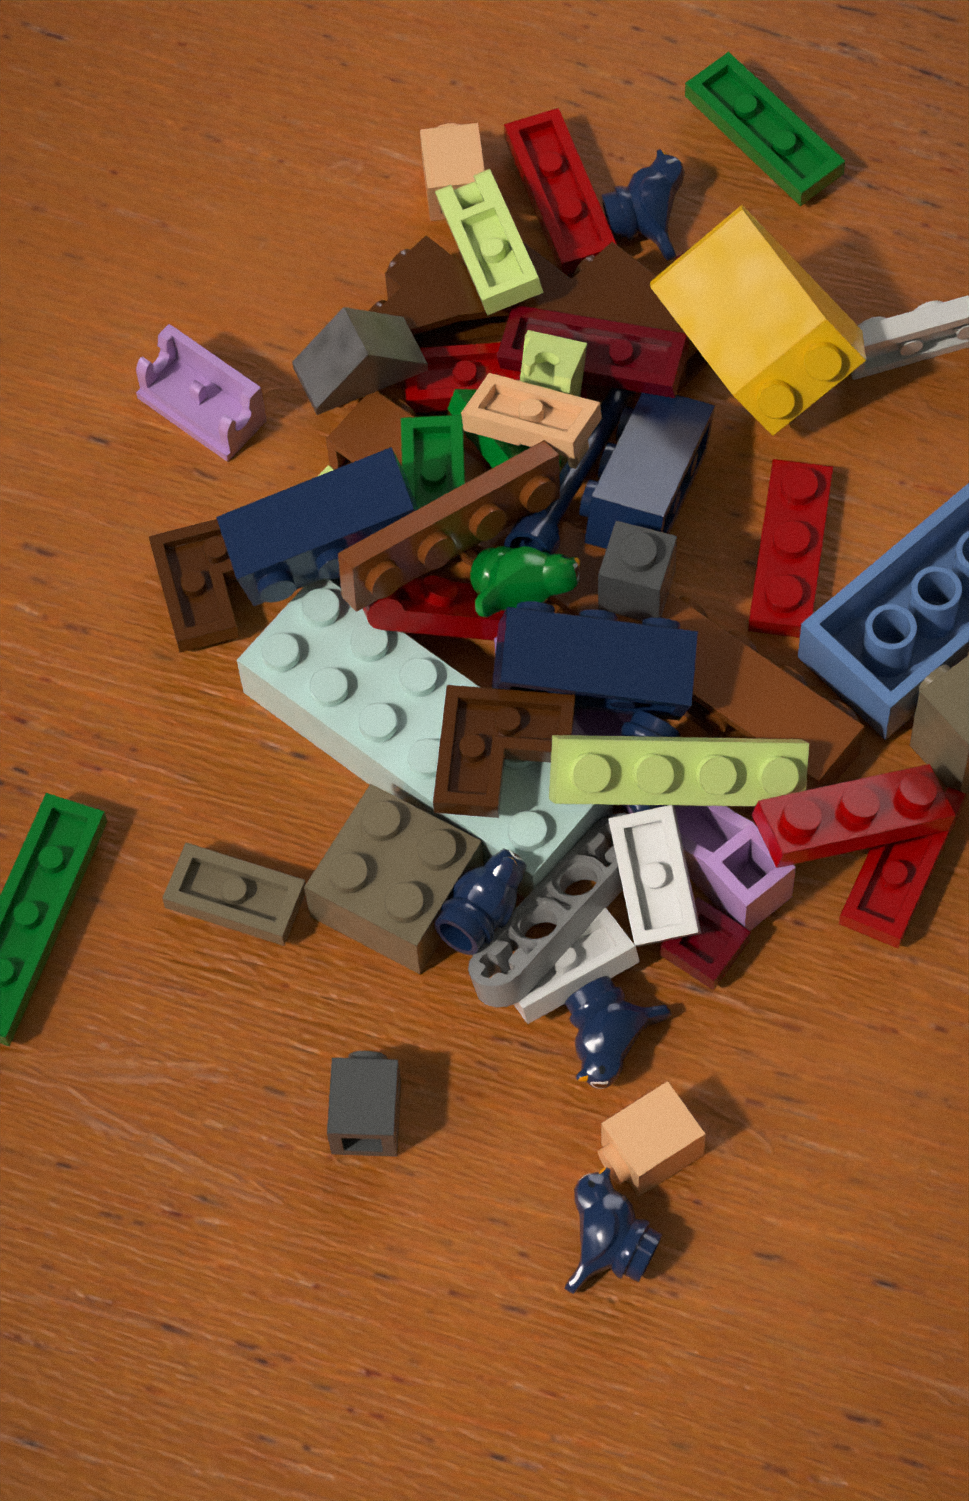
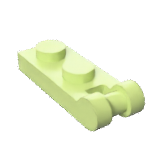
M488 169L473 175L475 181L457 189H453L452 185H448L436 190L435 194L487 315H490L544 292L491 170Z

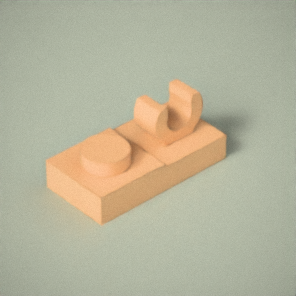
M492 373L487 375L461 412L464 431L518 446L522 444L532 447L544 440L559 455L568 457L569 467L575 469L589 449L588 438L602 419L600 402Z

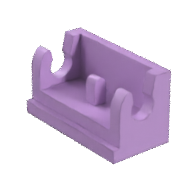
M168 324L158 335L160 353L156 361L152 364L142 356L137 363L136 373L140 389L136 392L137 398L229 462L266 422L261 387Z

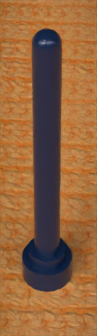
M611 387L600 405L602 419L588 438L589 449L576 469L569 467L567 460L560 472V498L552 502L544 510L518 519L505 539L504 546L513 549L529 546L547 552L550 555L557 552L560 546L559 528L557 525L617 426L624 408L630 404L636 394L635 391Z

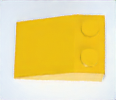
M743 205L739 206L650 282L651 289L727 389L772 436L866 361L863 331Z

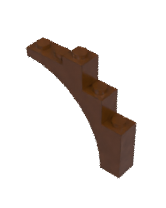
M428 236L420 240L411 250L404 249L392 259L387 272H385L388 300L378 301L369 311L403 317L419 348L502 341L512 306L487 315L467 267ZM523 242L544 293L515 305L685 333L650 287V282L657 276L615 243L611 242L597 256H587L577 266L572 278H569ZM690 339V347L677 393L708 365V362Z

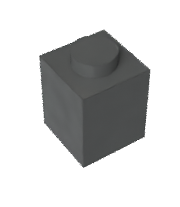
M616 521L598 574V610L609 611L641 621L647 618H661L676 573L677 536Z
M356 1051L350 1053L348 1058H332L327 1136L331 1154L397 1157L401 1099V1075L398 1060L387 1059L386 1055L375 1051Z

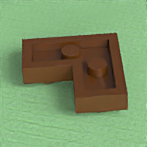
M217 519L149 536L179 653L238 638L239 632L226 584L237 582Z
M447 685L433 797L434 813L499 818L505 759L551 763L552 735H573L576 707L575 695Z

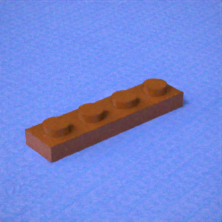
M543 440L339 552L338 561L342 598L357 612L378 599L392 595L398 588L430 570L444 566L450 559L482 541L494 538L502 530L515 524L521 517L544 510L552 502L560 498L559 454Z

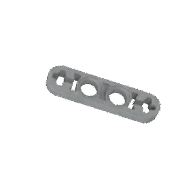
M611 814L596 822L514 910L507 924L503 928L496 929L490 944L484 943L479 951L472 956L469 961L468 971L478 999L485 1005L507 1007L523 999L587 930L603 909L607 908L623 890L608 818L627 814ZM588 879L596 882L590 891L582 895L573 896L565 893L567 887L576 881ZM549 922L557 925L554 931L546 937L531 939L525 936L526 932L536 924Z

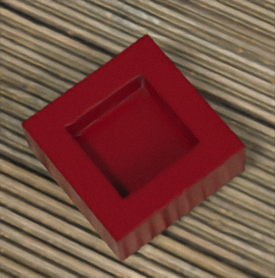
M697 897L695 906L701 934L664 941L660 947V956L714 990L750 942L751 931Z

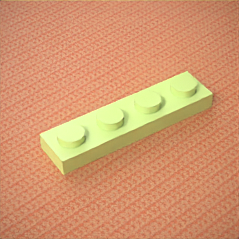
M552 735L549 800L555 804L756 806L759 800L806 790L809 743L802 739Z

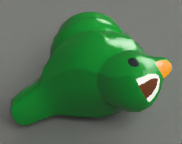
M499 546L481 551L475 558L470 572L472 587L479 594L475 600L477 614L481 617H490L497 612L506 611L507 607L516 608L520 602L535 601L545 603L552 595L573 590L579 582L580 559L563 554L550 555L547 552L529 546L515 549L508 546Z

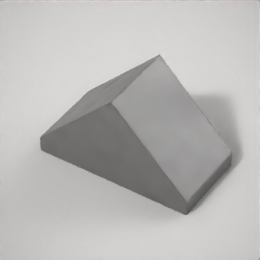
M343 307L292 361L293 369L316 415L428 371V364L403 317Z

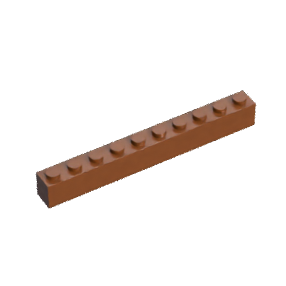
M377 391L366 395L326 438L330 466L338 469L392 447L402 466L401 418L418 417L417 414L400 399L393 398L390 401ZM464 448L465 483L489 471L492 467L489 463L484 465L470 456ZM561 519L557 525L559 528L560 546L555 554H563L580 559L579 582L573 590L552 595L545 603L554 606L555 613L579 616L580 612L584 610H598V574L606 549L586 544V529L580 531L564 519ZM514 524L502 530L494 538L482 541L456 557L472 567L475 558L481 551L491 547L504 546L505 539ZM669 592L661 618L679 622L680 629L698 631L692 706L684 716L716 738L802 739L809 743L806 790L835 784L861 752L864 725L859 722L857 715L842 702L837 700L827 701L811 690L806 680L791 667L786 665L778 667L760 655L756 646L743 634L734 630L727 632L709 620L703 608L692 599L685 596L677 598ZM617 615V621L642 624L641 620Z

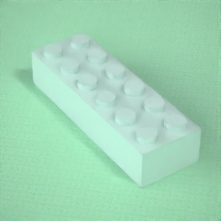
M322 579L304 586L237 659L244 694L369 785L371 783L481 840L484 865L503 848L519 855L527 865L523 879L517 888V893L524 898L534 890L596 822L613 814V805L553 803L549 800L551 763L505 759L499 818L434 813L433 797L447 685L479 686L405 633L373 628L368 623L363 609L356 612L342 598L341 588L329 579Z

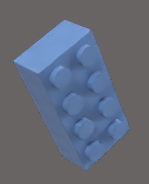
M969 483L801 623L798 658L884 740L889 738L914 716L919 697V686L922 681L936 668L945 664L952 668L968 656Z

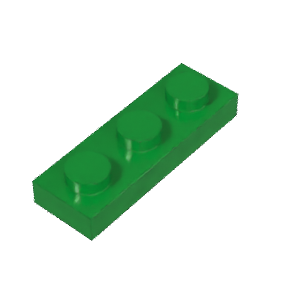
M729 51L685 83V97L800 207L844 175L845 160Z

